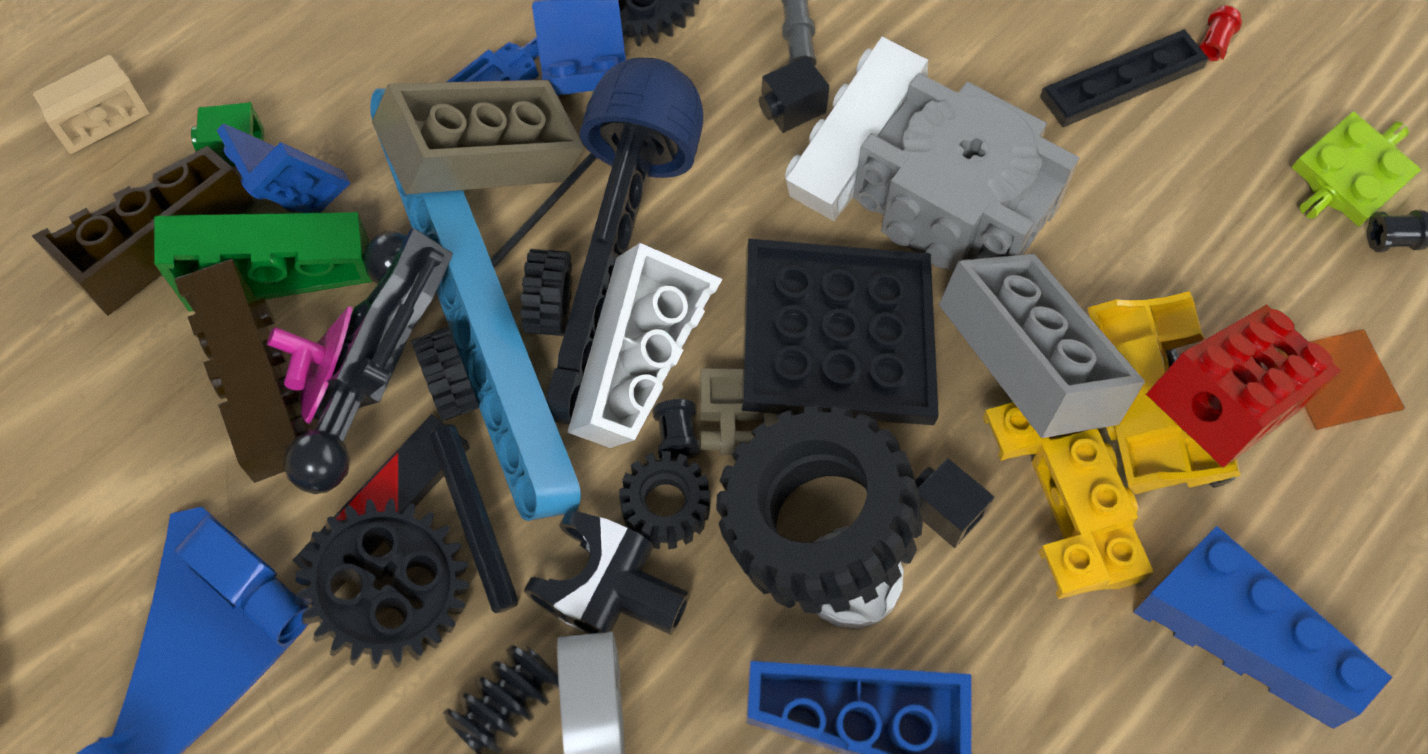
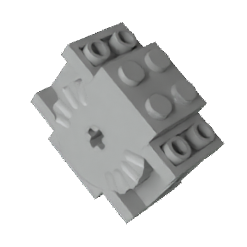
M918 73L909 84L906 101L878 136L870 134L861 145L853 199L857 200L865 209L871 212H878L884 216L881 232L886 234L894 243L900 246H907L918 253L931 254V264L954 272L958 261L1024 255L1047 220L1051 222L1059 210L1080 157L1042 138L1047 126L1046 122L968 81L959 93H956Z

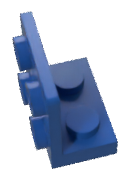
M618 0L533 1L532 10L542 69V80H549L556 95L594 91L601 78L609 69L626 61Z
M224 123L217 129L225 145L224 152L226 156L235 163L242 176L241 183L243 187L257 199L262 200L266 198L280 204L290 212L321 213L351 183L343 170L282 142L275 147Z

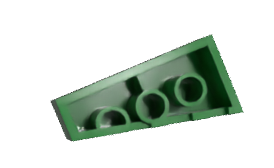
M358 212L154 216L155 266L189 312H192L193 309L186 299L180 296L174 279L230 259L237 266L257 300L372 282V279L366 274L363 259L365 248L369 244V237Z

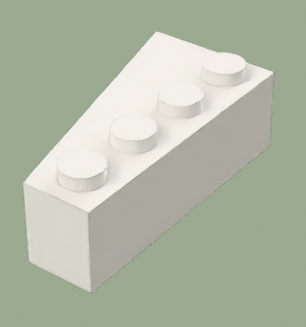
M884 37L880 38L873 50L868 48L863 53L856 68V76L849 85L845 83L838 90L833 101V110L826 120L820 119L816 123L809 137L810 144L802 156L799 154L794 156L785 173L789 196L832 221L837 219L853 198L861 145L870 134L878 136L906 101L909 84L916 75L920 73L928 77L927 59Z
M642 243L637 244L616 258L568 433L608 448H613L636 439L663 389L662 383L671 367L677 364L684 351L681 349L691 330L697 327L705 312L703 308L710 295L716 292L722 281L721 278Z

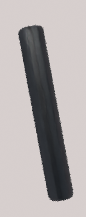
M452 424L438 427L431 432L430 437L490 607L494 613L506 612L518 605V597L458 431Z

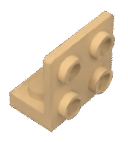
M107 55L33 93L35 100L42 109L40 111L42 116L70 155L150 114L132 83L111 55Z

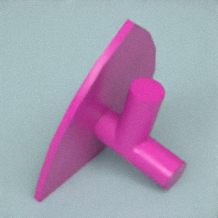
M348 306L317 343L274 327L269 335L267 345L292 354L284 385L292 390H302L301 415L307 423H311L329 384L326 381L333 375L349 326L352 307Z

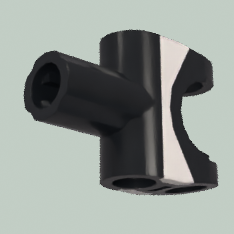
M578 511L566 512L559 527L568 536L581 542L580 546L590 554L588 564L579 575L572 579L560 581L549 578L546 581L538 577H530L524 588L526 595L564 623L587 634L611 632L620 613H623L672 635L686 610L690 592L642 571L654 548L653 544L641 534L611 520Z

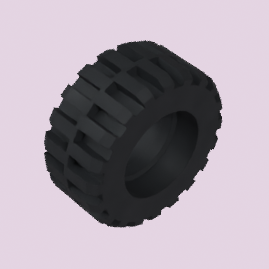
M821 405L805 406L804 413L793 416L791 410L778 414L777 418L779 421L769 427L762 423L751 431L754 438L748 444L743 441L740 442L732 453L736 462L734 466L727 465L724 467L720 483L725 491H720L717 494L716 510L721 516L718 525L722 537L744 573L747 574L753 585L764 595L770 593L776 603L792 608L798 602L806 613L820 614L822 612V605L831 604L835 613L847 611L851 608L850 600L862 596L866 604L879 597L875 589L883 582L892 587L902 576L898 567L900 561L905 564L911 563L917 551L913 538L921 536L923 519L919 510L922 508L919 490L908 457L905 452L901 451L898 440L888 429L880 430L875 419L864 413L859 414L854 419L850 408L833 406L831 412H823ZM837 476L853 480L865 488L867 496L861 513L850 527L839 535L821 542L800 543L786 539L777 533V517L783 503L802 484L820 477Z

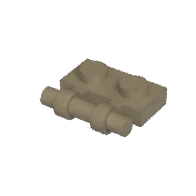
M700 369V420L720 421V431H700V450H719L720 455H732L740 442L743 441L748 444L754 438L751 431H735V421H763L767 427L779 421L777 418L778 414L741 411L743 369Z

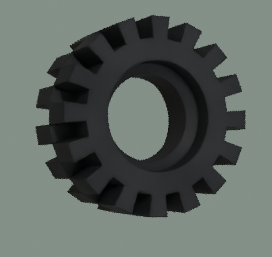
M542 249L529 250L527 262L524 265L525 276L522 278L523 293L521 294V317H523L521 324L522 328H524V333L563 336L565 333L572 293L570 291L572 284L570 252Z
M449 327L412 339L411 342L442 422L478 409L479 405Z
M662 451L663 459L655 460L654 453L645 455L646 464L641 465L637 460L631 465L632 474L625 473L622 478L623 488L619 489V498L625 525L627 528L647 538L656 549H660L661 543H668V550L677 548V541L682 539L685 545L693 541L694 532L700 535L704 529V521L709 519L710 490L708 479L705 474L701 476V467L695 461L691 466L688 465V457L680 453L677 460L671 459V451ZM660 485L675 486L685 497L684 505L674 515L658 516L652 513L646 505V498L650 491Z

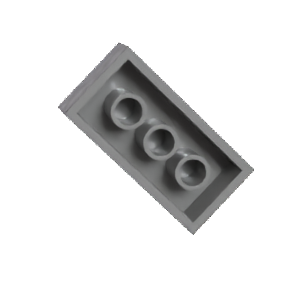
M1035 254L958 261L939 306L1041 438L1119 425L1145 381Z

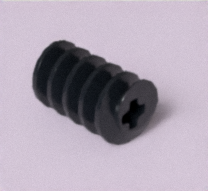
M514 645L506 649L512 664L511 667L499 661H494L491 664L496 682L482 676L475 680L480 698L466 692L459 696L465 711L463 714L450 708L443 712L447 724L476 754H482L481 749L483 747L499 754L503 749L497 733L501 731L515 738L519 733L512 718L517 715L531 722L534 716L528 702L533 699L546 706L550 701L543 686L548 683L559 689V676L527 645H525L527 651Z

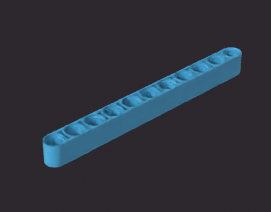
M377 88L372 93L370 102L372 120L386 88ZM381 143L412 228H415L453 253L436 293L520 516L524 520L531 521L565 515L568 511H577L581 499L578 479L463 190L405 194Z

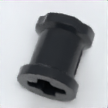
M1422 209L1413 210L1408 215L1389 216L1384 211L1373 213L1369 218L1366 231L1369 247L1376 253L1386 252L1390 247H1409L1414 251L1426 249L1428 247L1427 211Z
M672 399L654 406L652 410L653 418L659 422L661 443L658 445L659 458L663 459L662 451H671V459L677 460L679 453L687 456L688 459L700 454V441L695 439L692 419L696 414L694 402L686 399Z

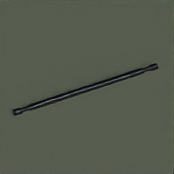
M590 153L490 259L494 268L593 164L597 157Z

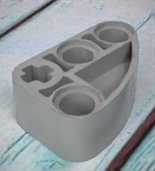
M606 632L558 637V676L564 754H625L620 667L614 633Z

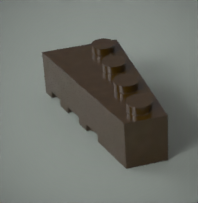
M206 146L153 173V182L148 185L135 188L128 186L114 193L113 196L116 201L93 213H90L85 208L69 216L71 224L54 233H51L46 228L32 235V237L58 267L109 316L162 275L155 266L154 216L241 214L255 202L243 187L235 170Z
M232 259L175 278L180 296L186 299L196 313L188 316V320L194 336L198 337L200 345L209 359L203 362L209 380L221 400L225 398L228 400L218 404L238 464L254 483L285 472L283 467L285 450L297 436L310 431L302 415L296 416L293 404L300 401L297 390L289 389L284 385L286 376H283L280 364L287 362L285 352L267 345L270 335L268 326L275 324L266 299H256Z

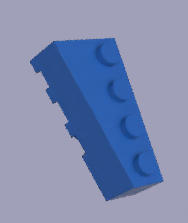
M1218 526L1190 552L1133 612L1148 622L1155 620L1174 631V637L1191 647L1198 645L1224 661L1222 665L1239 675L1246 673L1268 686L1270 693L1332 729L1361 715L1392 679V676Z
M750 661L746 723L841 754H972L971 674Z

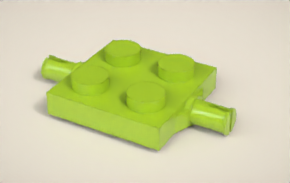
M1353 111L1304 153L1291 167L1309 183L1314 192L1308 200L1300 205L1301 213L1304 214L1315 205L1305 216L1309 219H1314L1329 205L1331 208L1342 212L1354 224L1360 227L1373 213L1381 208L1422 170L1395 147L1403 138L1408 136V127L1405 126L1395 135L1394 133L1404 124L1398 121L1394 122L1384 133L1380 134L1356 112Z

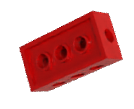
M1266 304L1183 352L1146 395L1224 468L1300 412L1342 370L1333 363V358L1326 349L1316 343H1310L1294 329V323L1287 315L1279 310L1271 309ZM1275 348L1285 352L1288 358L1282 356Z

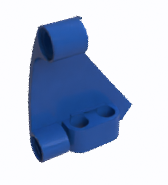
M197 507L170 514L149 616L114 732L110 737L98 738L97 742L87 745L77 754H182L260 679L308 626V624H303L301 620L302 614L310 607L308 605L296 604V595L276 578L277 572L205 508Z

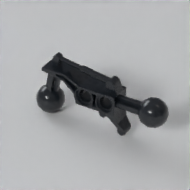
M411 228L408 235L398 231H385L375 236L365 248L363 259L366 274L377 286L367 299L354 307L332 377L326 381L329 384L314 415V418L319 420L315 430L306 431L297 436L285 450L283 467L287 478L301 491L315 495L328 493L336 488L348 475L350 457L343 441L359 407L380 402L407 340L420 317L434 298L452 258V252L415 228Z

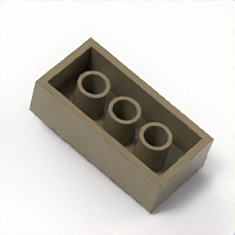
M549 80L388 84L372 120V124L405 194L564 182L585 148Z

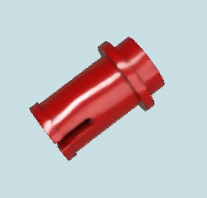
M1221 6L1211 12L1208 17L1209 28L1199 47L1207 55L1209 61L1216 62L1219 58L1221 60L1225 58L1233 35L1238 33L1242 27L1241 14L1232 6Z

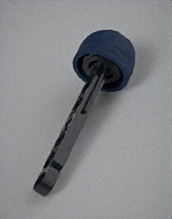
M633 58L609 69L595 87L580 129V139L583 145L595 157L612 166L558 354L557 368H554L546 401L556 423L570 425L616 258L628 250L647 177L669 178L679 176L688 172L694 163L703 127L704 116L701 98L695 85L687 75L671 63L661 59Z

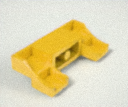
M1187 291L1172 296L1147 300L1115 299L1088 307L1090 319L1145 381L1120 424L1106 427L1112 441L1118 440L1128 487L1134 494L1185 482L1191 488L1241 476L1237 459L1223 468L1146 395L1170 367L1166 351L1205 340L1191 292Z
M1014 402L985 410L982 418L985 424L989 423L999 446L998 456L1000 461L1036 454L1031 463L1064 538L1063 540L1045 544L1039 550L1041 559H1046L1058 587L1055 592L1058 599L1096 590H1118L1145 582L1153 574L1154 570L1133 526L1138 519L1137 501L1131 489L1124 487L1116 470L1117 459L1115 452L1110 444L1104 443L1098 428L1041 438Z

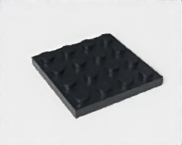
M748 238L746 248L741 411L781 414L791 410L793 415L804 413L805 406L821 405L823 412H831L833 406L850 408L854 419L859 414L864 413L881 422L935 425L939 412L931 254Z

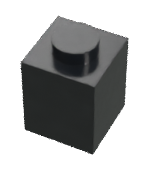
M805 56L762 76V94L759 97V105L764 116L769 121L773 120L782 133H785L827 113L830 85L810 59Z
M949 458L936 470L931 466L927 467L915 480L922 503V508L919 510L923 522L953 548H956L987 515L995 496Z

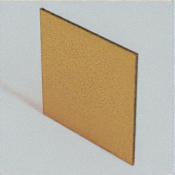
M1364 329L1309 341L1326 349L1332 356L1333 363L1342 370L1305 406L1316 430L1405 410ZM1277 349L1282 356L1288 358L1285 352Z

